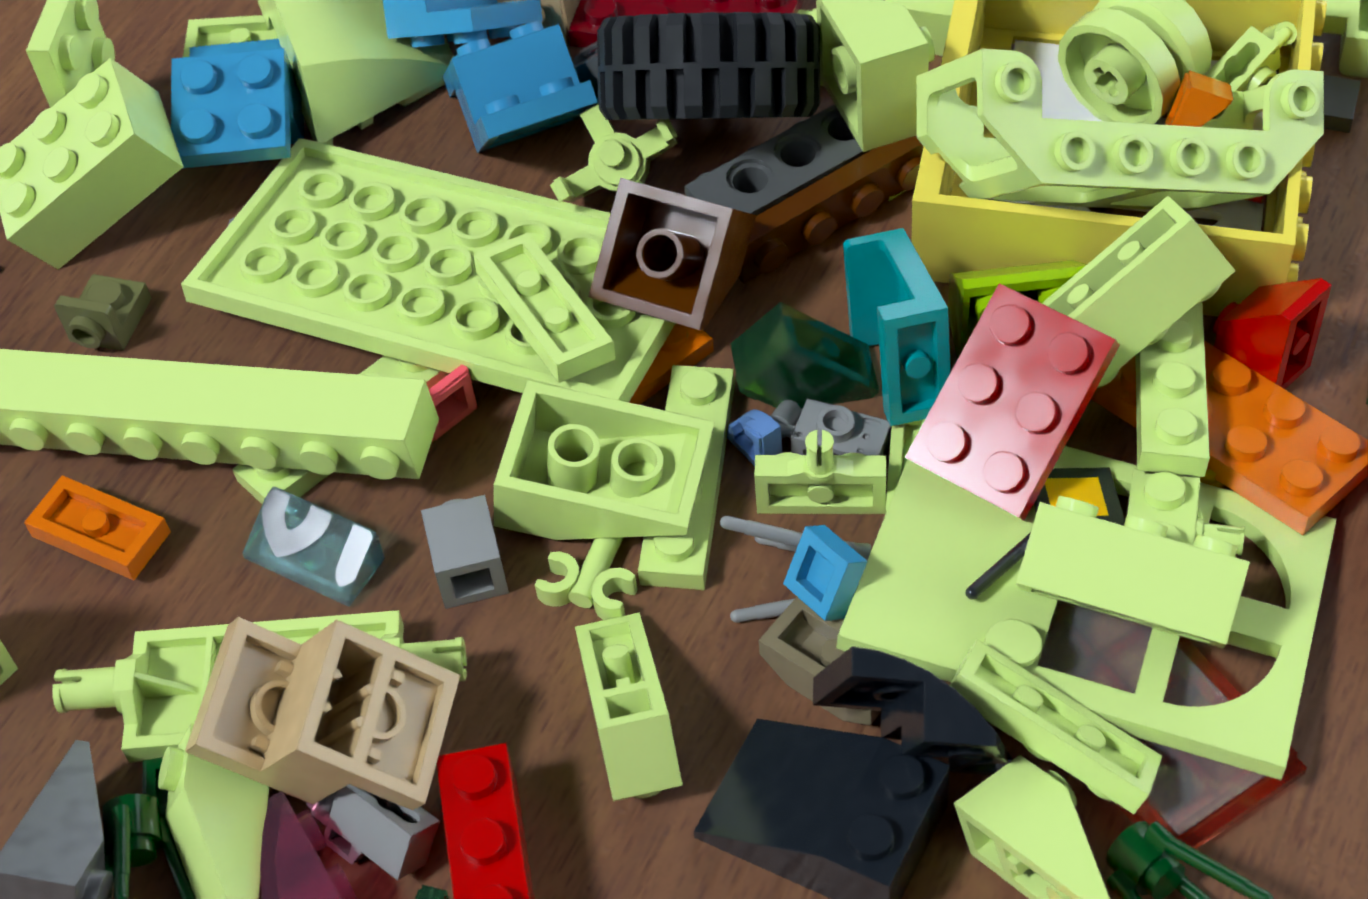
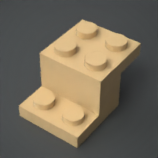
M238 617L227 626L185 752L310 804H315L350 784L413 811L426 803L460 675L339 620H335L306 642L299 644Z

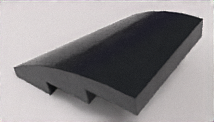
M852 646L813 677L814 706L881 711V737L891 740H902L903 755L949 758L950 772L993 775L1013 760L996 731L973 705L934 674L905 659L877 650Z

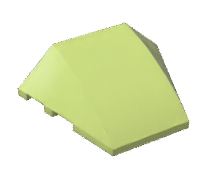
M257 0L268 29L275 30L280 45L285 49L293 68L294 79L301 94V111L315 142L332 146L335 136L356 125L362 130L373 124V118L376 114L397 103L406 106L445 85L443 75L451 59L454 57L445 36V44L412 48L411 37L388 39L383 0Z

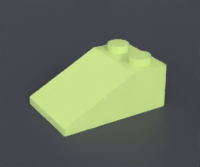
M527 380L494 481V526L553 540L687 535L715 421Z

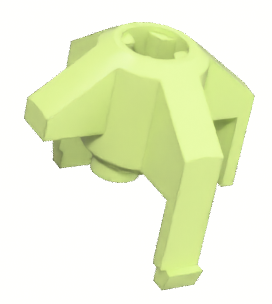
M599 104L580 114L595 142L589 153L588 166L566 178L561 176L556 178L550 186L560 203L564 200L574 202L602 188L617 192L620 178L645 184L644 182L650 173V161L678 144L675 139L678 135L669 119H661L656 122L657 127L636 139L625 133H617L610 120L605 119L599 110Z

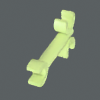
M624 537L594 539L580 570L575 558L568 553L560 551L550 552L548 556L550 571L557 575H563L565 578L556 583L537 579L535 583L537 598L545 605L552 607L564 606L570 602L582 608L594 606L597 615L602 620L625 616L623 602L607 598L614 592L636 595L638 590L635 574L623 568H610Z

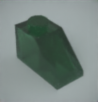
M779 302L730 343L736 371L735 378L739 391L753 400H759L775 408L785 400H792L803 409L807 399L833 405L872 399L880 392L868 344L782 302Z

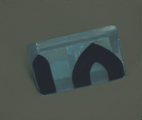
M272 487L265 497L242 552L245 559L350 607L385 559L376 532L277 487Z

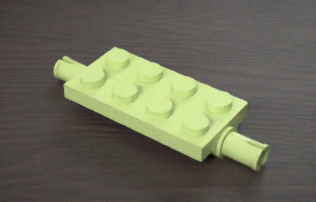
M399 610L252 622L294 642L303 644L332 622L339 620L459 674V681H466L467 678L466 668L463 669V666H467L464 638L456 637L452 640L404 643V623ZM229 624L136 631L132 655L125 659L116 660L115 667L56 670L54 680L56 682L62 681V684H53L54 706L59 713H67L72 710L116 707L117 711L123 715L124 730L121 750L128 762L161 758L164 756L167 747H178L190 724L195 723Z

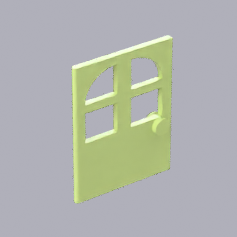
M1068 446L1064 447L1054 468L1110 467L1117 494L1130 497L1133 468H1137L1135 464ZM907 459L867 560V565L839 631L836 649L847 651L853 646L881 651L905 659L931 672L941 680L952 682L964 657L978 639L1130 736L1281 780L1289 756L1337 519L1324 516L1308 532L1301 535L1236 492L1200 482L1198 506L1204 517L1203 523L1209 524L1211 519L1227 526H1245L1244 535L1266 554L1275 567L1284 588L1286 608L1240 596L1227 644L1275 657L1277 659L1274 666L1257 686L1238 698L1209 706H1181L1163 702L1180 636L1154 628L1151 630L1135 693L1038 666L1058 600L1018 588L1016 581L1023 557L976 599L971 600L965 594L966 589L1031 532L1036 517L1034 504L1025 521Z

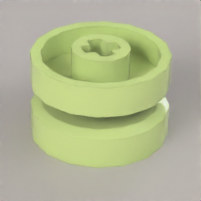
M1100 0L1093 11L1085 13L1067 30L1059 42L1058 61L1065 82L1076 99L1088 111L1105 122L1156 124L1170 110L1185 73H1188L1190 70L1205 75L1210 69L1212 47L1207 29L1195 10L1185 0Z

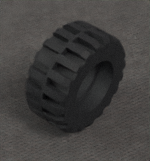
M701 12L627 15L606 18L597 30L599 110L606 120L813 117L820 106V27L813 16L809 14Z

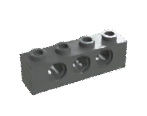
M834 104L813 117L797 122L788 130L766 142L749 148L742 155L720 167L703 173L696 180L685 185V196L757 216L869 151L862 152Z

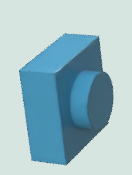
M826 525L805 526L783 584L824 621L845 619L868 561Z

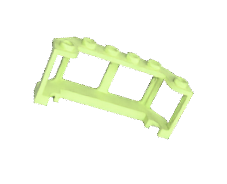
M982 48L916 76L917 139L931 155L939 153L963 180L959 187L969 198L1029 205L1151 210L1165 197L1169 196L1184 211H1192L1267 195L1277 187L1324 134V71L1288 70L1275 75L1267 85L1247 91H1232V103L1220 112L1215 119H1211L1202 127L1042 118V78L1034 61L1018 51ZM976 81L977 106L964 103L959 98L956 88ZM1263 112V130H1253L1255 116ZM984 125L995 138L984 137Z

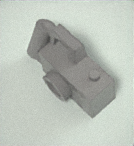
M807 399L802 409L796 402L785 400L770 415L781 426L782 439L784 437L791 438L792 453L807 455L805 439L814 430L818 431V446H822V430L829 432L833 436V455H843L846 453L887 455L890 447L891 426L888 420L854 412L841 405H831Z
M350 784L315 804L306 803L311 809V814L326 826L322 840L323 843L351 865L367 856L397 881L426 865L440 822L421 806L412 811Z

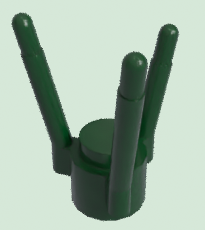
M137 793L118 796L107 801L102 806L105 871H110L113 874L114 899H128L130 867H140L153 862L157 857L156 850L163 849L181 899H196L166 819H161L159 800L151 795Z
M1146 821L1132 824L1119 834L1107 852V865L1115 872L1108 877L1106 884L1121 899H1141L1140 895L1148 894L1154 899H1162L1175 889L1187 899H1212L1185 876L1186 868L1180 863V860L1244 897L1246 896L1250 899H1274L1270 892L1254 884L1253 881L1177 839L1158 821L1153 822L1151 825Z

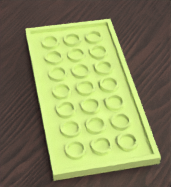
M299 138L290 149L291 158H283L181 283L186 302L451 373L462 364L469 369L472 380L523 393L527 380L625 402H630L676 324L588 297L611 214L609 212L563 201L559 203L555 199ZM528 232L614 341L615 359L558 383L476 273L473 254Z

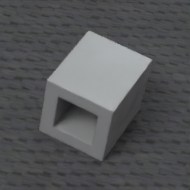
M485 495L469 499H453L440 506L421 510L434 572L445 609L509 593Z

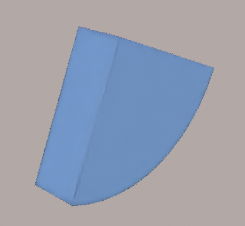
M753 409L729 424L727 439L754 466L755 455H777L782 453L781 426L766 413Z

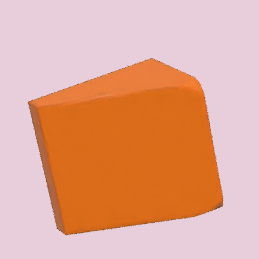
M1189 70L1183 77L1165 120V125L1202 127L1232 103L1231 85Z

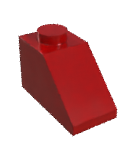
M1322 278L1259 286L1240 304L1231 302L1220 313L1213 326V332L1216 334L1214 347L1283 389H1286L1311 366L1332 284Z

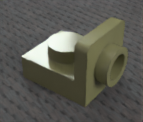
M92 274L79 298L59 296L54 308L70 342H75L86 348L103 347L124 351L152 297L146 283Z

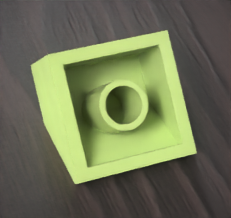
M816 0L817 24L820 27V80L862 152L917 136L916 76L929 71V62L935 59L934 44L928 29L925 26L918 27L904 5L884 0Z

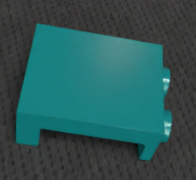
M904 228L847 239L843 243L851 342L855 348L879 344L883 410L890 426L926 419L951 373L948 307Z

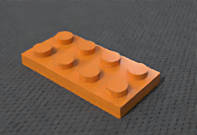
M1204 341L1210 453L1207 470L1211 469L1217 473L1214 479L1296 532L1304 535L1368 477V440ZM1134 356L1120 368L1118 374L1111 382L1096 388L1091 400L1136 428V363Z

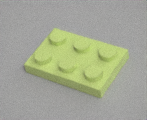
M97 0L46 1L26 52L51 108L75 88L83 76L94 72L109 58L115 61V50L113 42L110 38H106L101 26Z

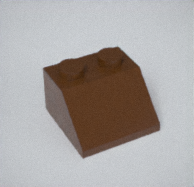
M620 178L588 297L704 331L741 273L756 215Z

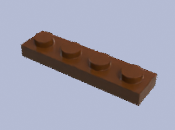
M917 136L874 148L757 215L741 273L738 277L742 283L745 284L762 273H770L776 270L789 257L810 245H818L824 242L834 231L854 219L869 216L882 203L889 200V197L896 196L904 190L915 189L924 147L917 139Z

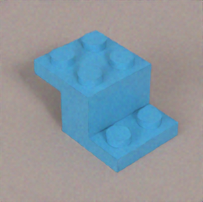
M383 0L388 39L411 37L412 48L445 44L444 34L447 35V42H454V44L470 43L487 38V30L489 31L490 39L511 37L509 32L521 26V24L543 21L540 0L497 3V0Z
M535 21L511 30L509 32L511 37L502 43L491 46L488 38L467 43L456 49L458 55L451 59L443 75V80L450 98L457 96L477 153L581 119V113L598 103L591 81L579 82L559 24L544 29L541 21Z
M278 39L190 47L189 57L172 59L171 131L183 168L291 158L290 144H295L299 138L304 139V116L301 111V94L294 79L293 68L285 49L281 47Z

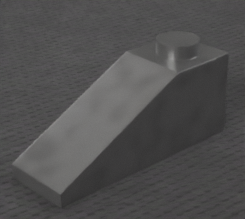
M75 740L0 851V899H111L113 874L110 871H105L104 837L89 742Z

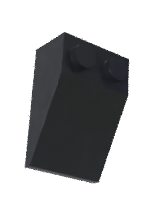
M757 719L693 831L694 838L830 899H902L948 806L950 765L929 756L903 755L902 745L883 737Z

